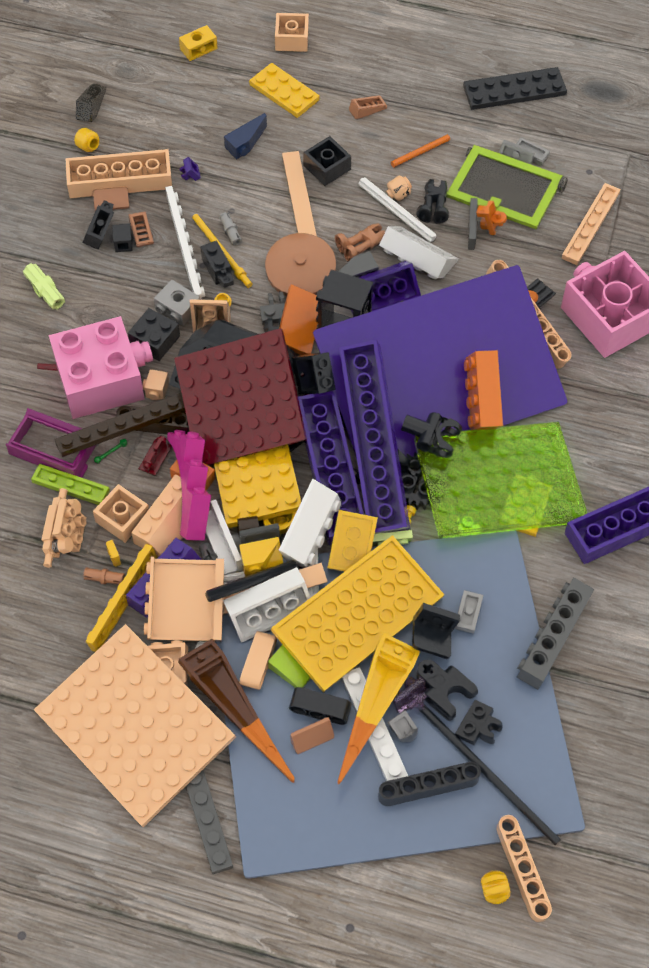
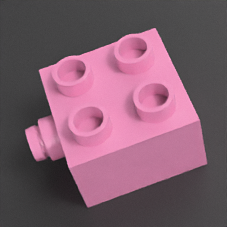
M626 251L597 266L584 262L575 269L573 273L575 278L566 282L561 309L604 358L649 334V276Z
M121 316L49 335L54 359L72 419L145 400L138 368L145 366V362L153 361L152 352L148 341L141 344L139 341L129 342Z

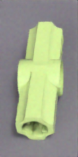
M28 264L23 270V274L32 284L35 293L40 298L43 297L52 309L58 310L65 303V299L56 289L49 275L46 276L36 264Z

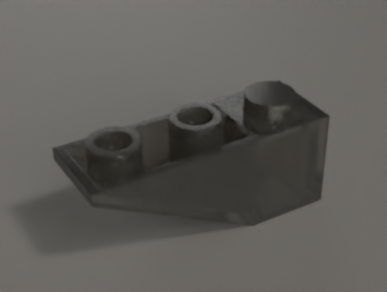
M96 83L91 84L76 100V120L93 122L98 115L106 87Z

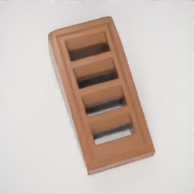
M380 95L351 99L349 111L355 119L387 109V105Z
M146 211L129 214V223L136 247L154 244ZM145 227V229L136 230V228ZM147 232V234H144V235H139V236L137 235V234H139V233ZM142 238H148V239H149V240H145V241H140V242H139V239H142Z

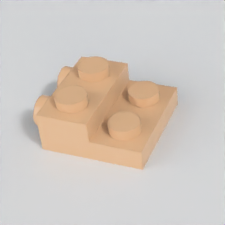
M180 640L171 641V644L151 643L148 647L184 684H187V673L178 663L179 658L188 653L186 643Z

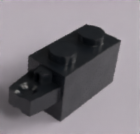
M104 200L101 206H97L82 243L99 250L114 214L112 211L114 204Z
M217 240L200 246L202 261L215 284H221L224 288L234 285L231 265Z

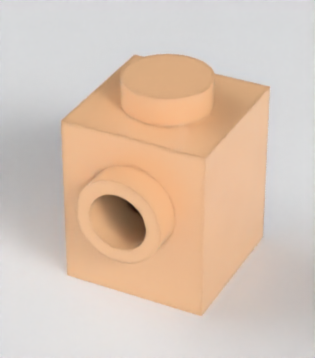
M149 370L148 377L144 379L142 385L146 398L151 400L165 399L169 385L168 372Z

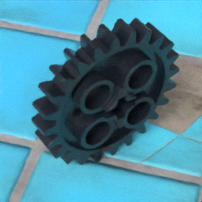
M414 452V457L407 454V458L411 462L406 466L400 464L406 502H408V505H415L416 510H418L419 505H422L424 510H426V505L428 504L431 508L434 507V502L439 505L441 499H446V494H449V487H451V474H448L449 468H444L445 462L438 463L439 457L433 460L432 454H429L428 457H425L424 452H422L421 456ZM427 468L424 472L423 479H421L420 481L423 469ZM420 481L418 491L416 494H414V491L417 487V483Z

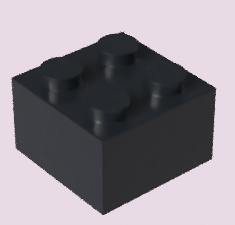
M329 136L303 152V166L326 186L351 170V155Z
M150 308L146 310L128 332L130 343L139 341L141 344L148 341L152 356L157 361L164 357L180 337L178 323Z

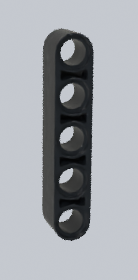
M466 762L385 781L379 787L378 800L384 806H393L473 787L479 781L481 769L475 762ZM471 771L476 776L470 778L466 776L465 772ZM452 776L455 781L447 782L445 777ZM432 781L435 786L427 787L424 782ZM405 786H412L414 791L406 792L403 788ZM389 790L394 795L386 797L383 795V792Z

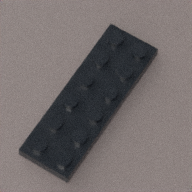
M558 67L463 82L471 110L565 96L567 94V89Z

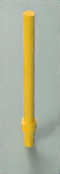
M194 214L192 219L210 242L217 240L237 279L241 280L247 288H250L253 283L246 276L245 270L238 266L200 216Z

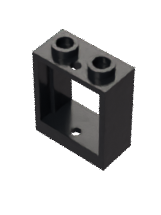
M329 352L292 357L299 394H320L336 390Z

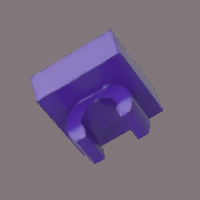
M189 157L183 160L184 166L180 168V171L183 173L181 177L184 180H188L190 177L195 181L200 179L198 165Z

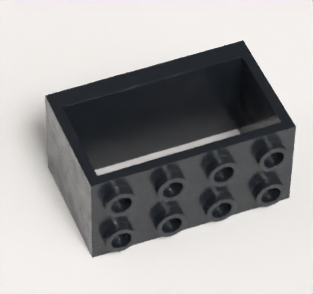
M331 270L329 275L325 276L323 288L318 291L316 301H318L316 312H318L316 322L318 325L316 329L352 318L335 313L334 305L353 310V317L372 312L373 282L335 270Z

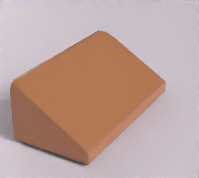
M127 187L93 190L95 211L97 206H101L104 200L114 204L113 210L129 208Z
M329 717L290 734L291 744L297 754L334 738Z

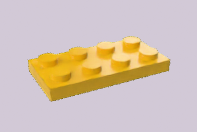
M270 63L249 80L250 86L296 118L320 100V95L273 63Z

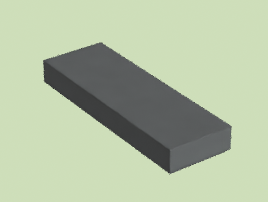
M471 198L468 250H474L476 245L477 198Z

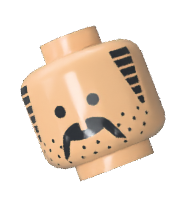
M399 175L387 183L388 190L386 193L390 198L401 201L411 194L412 185L407 177Z

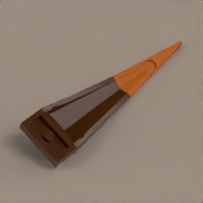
M210 639L179 658L178 663L189 675L190 680L294 783L293 774L254 711L224 652L215 641Z

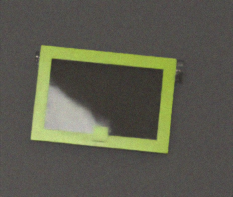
M474 145L473 148L468 147L466 151L467 158L446 196L470 205L471 198H477V208L479 205L487 206L488 201H494L496 211L504 212L508 220L537 229L556 192L563 194L568 178Z

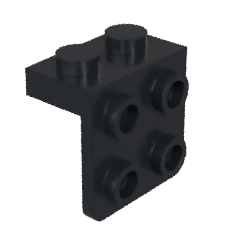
M423 603L413 616V648L449 659L451 656V632L460 622V614Z

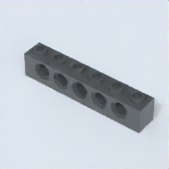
M574 577L570 584L565 583L561 590L562 598L557 597L552 606L555 609L553 614L551 612L548 613L544 620V623H546L545 628L540 627L535 636L538 639L536 644L531 643L526 651L529 654L527 660L523 658L517 669L520 672L517 678L537 690L540 688L595 589Z

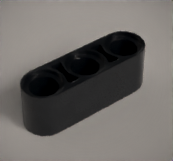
M296 687L293 691L289 710L320 720L329 717L331 723L345 725L348 721L352 703L344 698Z

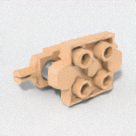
M64 488L59 490V496L53 498L52 505H49L41 539L44 542L42 550L45 553L43 566L47 568L52 567L53 558H59L60 552L62 554L71 551L80 552L87 517L81 513V504L77 499H66L68 490Z

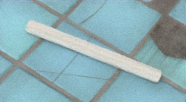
M367 178L360 179L358 185L428 242L435 240L436 234Z

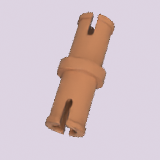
M86 567L83 576L84 580L99 581L101 584L112 583L119 585L124 580L125 573L111 572L105 568L98 570Z

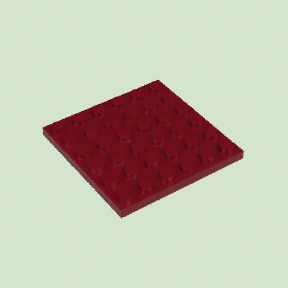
M283 329L272 330L174 358L190 432L199 433V436L205 439L202 463L210 466L214 465V463L237 459L307 440Z

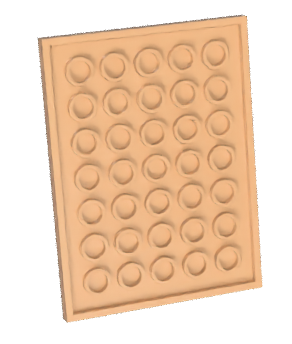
M126 624L34 709L142 827L147 825L236 738L232 731Z

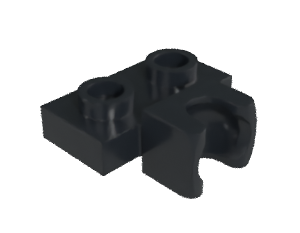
M474 700L455 735L472 745H475L479 737L487 743L494 744V734L490 731H502L503 724L499 719L491 716L494 712L492 707Z

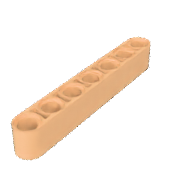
M495 260L487 270L486 275L509 267L504 261ZM532 300L556 369H561L571 359V351Z

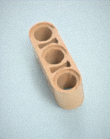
M260 631L256 632L240 677V685L257 690L261 689L268 669V661L272 657L276 646L277 637L275 635Z

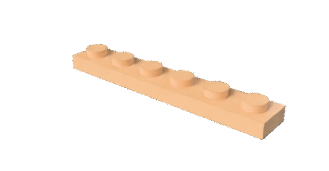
M606 183L603 185L563 252L561 259L575 265L579 264L620 194L621 189Z

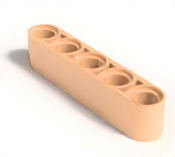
M505 815L500 819L496 827L499 839L529 916L535 922H543L552 912L550 901L517 819L512 815ZM502 823H510L512 825L513 830L509 832L505 831L502 827ZM510 844H519L521 851H512L510 848ZM520 863L526 864L529 872L522 873L518 865ZM527 885H534L537 888V894H530L527 891ZM540 905L544 907L545 915L539 916L535 912V906Z

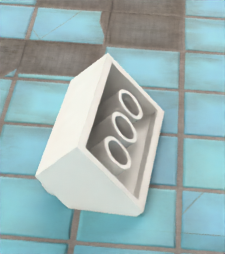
M388 226L379 246L384 248V252L399 256L398 259L402 262H411L414 269L418 271L424 270L428 273L427 276L435 280L437 278H444L459 259L401 226Z
M312 479L279 548L280 553L287 562L294 560L297 566L302 568L314 564L316 552L324 543L326 530L331 528L334 513L338 512L341 506V499L338 494Z
M296 567L223 600L242 643L253 638L257 631L266 632L271 630L274 625L311 597L306 583Z

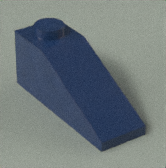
M263 113L224 136V146L236 160L247 155L252 150L267 127V115Z

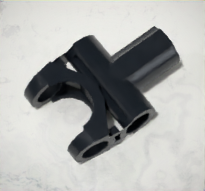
M432 412L428 415L426 421L406 415L401 431L420 437L417 447L421 451L436 454L438 457L449 458L452 456L454 449L441 436H458L462 431V426L451 418L448 419L442 417L439 413Z

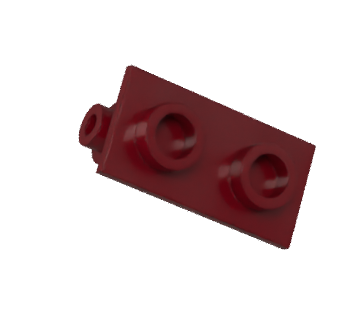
M159 436L154 440L139 466V470L156 476L172 447L171 444L166 443L164 436Z

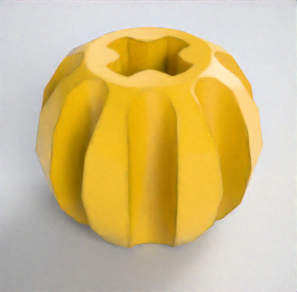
M493 870L483 875L481 885L485 900L492 904L505 902L511 894L506 874L499 870Z

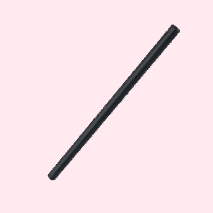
M425 704L419 709L470 762H475L479 765L481 773L555 846L561 841Z

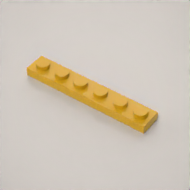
M145 544L143 549L139 551L134 564L128 569L127 575L118 585L114 596L108 601L107 607L103 614L99 616L95 627L89 632L86 643L91 651L96 652L106 642L128 606L126 594L146 573L147 562H151V557L155 559L158 557L153 546Z

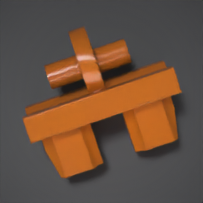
M488 201L487 206L479 205L476 212L477 217H482L480 221L481 229L489 230L490 235H495V228L503 226L507 220L504 212L496 211L494 201Z

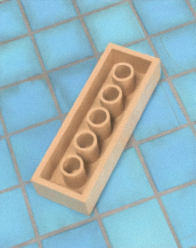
M169 150L66 158L69 197L93 196V190L127 187L128 193L166 190L165 187L172 186Z

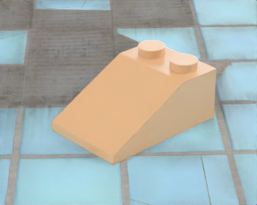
M190 299L193 333L216 320L222 319L230 323V306L227 301Z

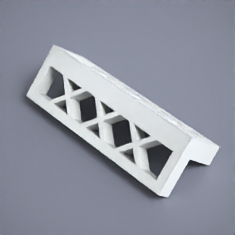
M216 499L210 501L212 510L209 511L206 527L208 541L213 552L217 554V559H224V575L242 572L243 567L240 554Z

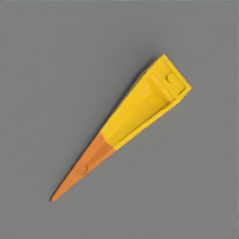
M383 633L373 654L337 781L338 784L344 779L404 684L420 653L419 650Z

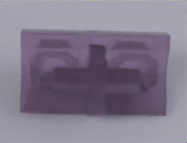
M409 677L404 683L406 689L403 692L399 690L392 702L395 704L396 711L399 714L408 709L412 710L415 706L420 710L425 707L423 700L427 697L424 693L427 688L425 686L426 682L422 677L418 680Z

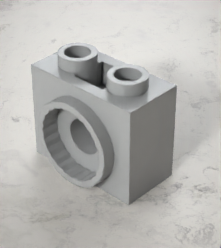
M171 280L154 297L155 309L158 313L164 314L171 320L184 326L191 319L190 299L200 300V296Z

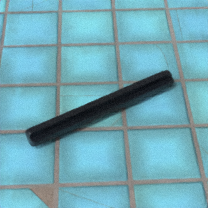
M294 560L209 589L206 591L205 596L208 602L215 601L296 568L297 564Z

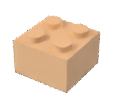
M276 13L275 51H308L309 14Z
M118 484L93 510V514L97 524L126 543L132 536L131 532L149 510V506Z

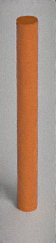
M448 134L391 161L392 167L394 168L450 141V136Z

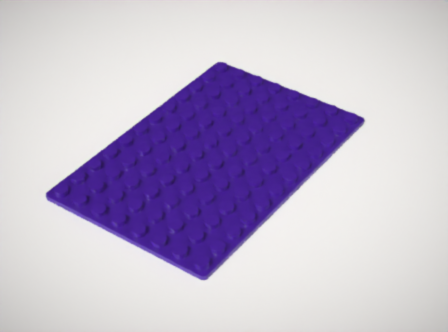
M518 265L316 329L313 332L319 353L329 352L336 387L334 391L355 456L356 451L339 347L372 340H377L380 344L397 448L406 457L407 454L413 457L414 452L418 455L423 452L417 447L420 437L401 431L406 415L426 421L430 413L436 412L442 417L457 421L462 426L460 435L441 436L444 441L448 442L447 444L486 432H471V427L468 426L470 410L466 405V400L469 396L468 390L465 388L467 371L464 370V360L475 351L498 350L503 426L567 404L564 389L523 274Z

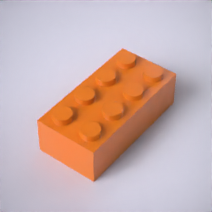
M498 350L475 351L464 360V370L467 371L465 388L468 390L469 396L467 397L466 405L470 410L468 426L471 427V432L494 431L503 426Z

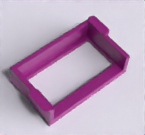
M27 408L24 418L9 442L6 443L8 453L30 463L42 464L83 478L88 469L86 462L96 445L79 451L74 462L69 463L20 444L33 421L66 434L82 429Z

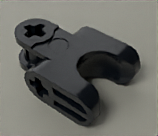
M427 659L419 663L416 678L419 684L426 688L422 697L446 720L451 721L456 717V708L447 697L449 694L457 692L469 699L474 698L478 694L477 686L454 666H449L444 671L432 660Z

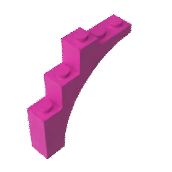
M174 430V432H168L167 440L172 445L176 454L181 476L182 518L180 535L186 540L204 541L211 495L205 491L208 467L202 463L205 439L196 432H188L186 434L185 431Z

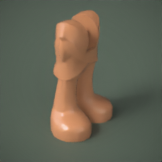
M379 223L372 224L350 238H347L343 233L335 235V243L340 253H344L345 259L350 261L354 256L368 248L372 250L376 245H379L386 231H381L382 226Z

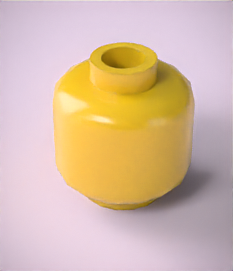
M81 128L77 131L74 142L78 148L85 152H93L99 146L100 140L96 132L88 128Z

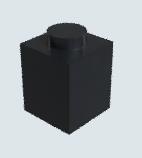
M130 224L113 225L115 253L133 251Z

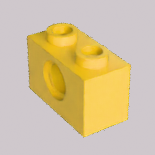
M207 25L179 37L180 50L189 61L218 49L217 37Z

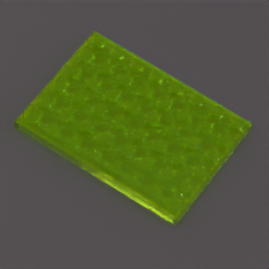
M559 422L508 426L493 430L461 431L458 436L444 435L441 436L442 439L448 442L447 444L451 445L454 449L452 456L449 458H442L436 456V454L421 451L417 447L420 437H414L439 539L567 525L569 521L587 514Z

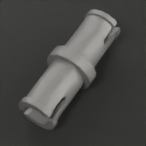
M229 212L222 213L219 219L224 226L225 234L228 235L233 246L240 245L242 238L237 231V225L233 223Z

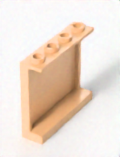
M151 557V562H147L146 573L150 574V582H146V594H149V602H145V615H148V623H144V635H147L148 640L209 641L213 639L215 642H222L223 598L208 602L205 593L209 589L224 584V559L184 560L155 559Z

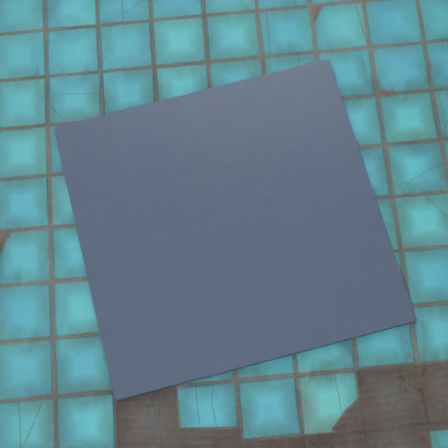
M511 529L408 542L409 544L402 545L444 593V597L433 606L458 614L464 590L483 595L474 634L454 629L451 632V656L449 659L420 651L412 671L382 717L408 776L470 762L419 709L425 704L455 734L474 700H477L493 708L494 712L491 716L502 722V731H490L494 734V744L487 743L481 740L480 737L475 745L463 740L461 741L556 835L582 832L585 829V823L550 672L538 690L517 678L520 672L517 667L523 658L527 660L529 654L526 651L531 643L536 644L538 639L535 636L539 630L517 531ZM330 552L318 554V564L322 563L328 581L319 585V591L344 573V571L327 568ZM225 614L222 618V642H216V644L224 652L240 683V677L254 637L241 643L229 614ZM413 622L396 634L394 638L412 646ZM271 630L264 632L274 635ZM278 638L273 655L282 646ZM373 654L354 668H361L365 680L367 679ZM423 660L434 661L444 671L449 666H454L477 686L478 694L474 698H466L457 692L447 696L450 703L456 708V717L451 721L446 720L422 697L426 688L419 684L416 674L418 665ZM269 668L260 690L242 685L241 687L266 732L293 774L294 783L225 715L226 726L236 736L228 745L243 872L244 877L247 879L501 843L496 827L500 819L505 815H512L517 819L525 839L546 837L482 773L478 783L473 787L393 806L382 805L378 800L380 785L386 780L369 741L362 748L342 782L338 784L337 781L357 714L353 704L347 724L331 723L334 733L333 739L297 754L291 744L290 734L320 721V719L297 714L289 710L295 687ZM312 679L303 687L323 693ZM342 679L324 692L325 694L344 698L351 702ZM405 710L418 728L417 736L411 742L399 741L388 724V721ZM471 771L465 772L466 776L470 778L476 776ZM452 776L445 777L447 782L455 781ZM432 781L424 782L427 787L435 786ZM405 786L403 788L406 792L414 791L412 786ZM389 790L383 792V795L386 797L394 795ZM502 823V827L505 831L509 832L513 830L512 825L510 823Z

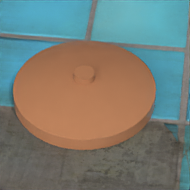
M308 233L290 234L279 239L270 248L265 261L266 275L273 288L278 292H283L285 296H287L291 284L317 295L318 291L323 288L325 276H328L331 270L336 271L335 255L331 247L323 239Z

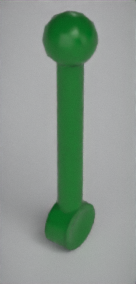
M121 439L118 445L101 456H96L94 462L98 464L120 447H126L127 440Z

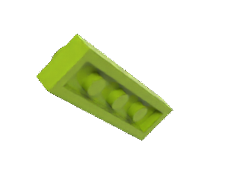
M42 464L38 465L31 478L34 484L58 492L61 488L67 489V495L99 505L110 492L108 486Z

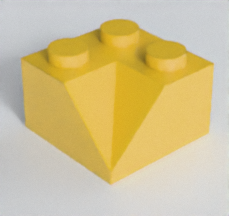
M279 537L239 545L245 577L283 563L282 554L279 551Z

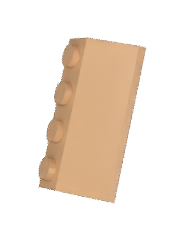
M174 475L131 532L134 544L141 548L145 544L153 546L158 557L175 538L179 540L184 538L180 535L182 518V486L180 476Z

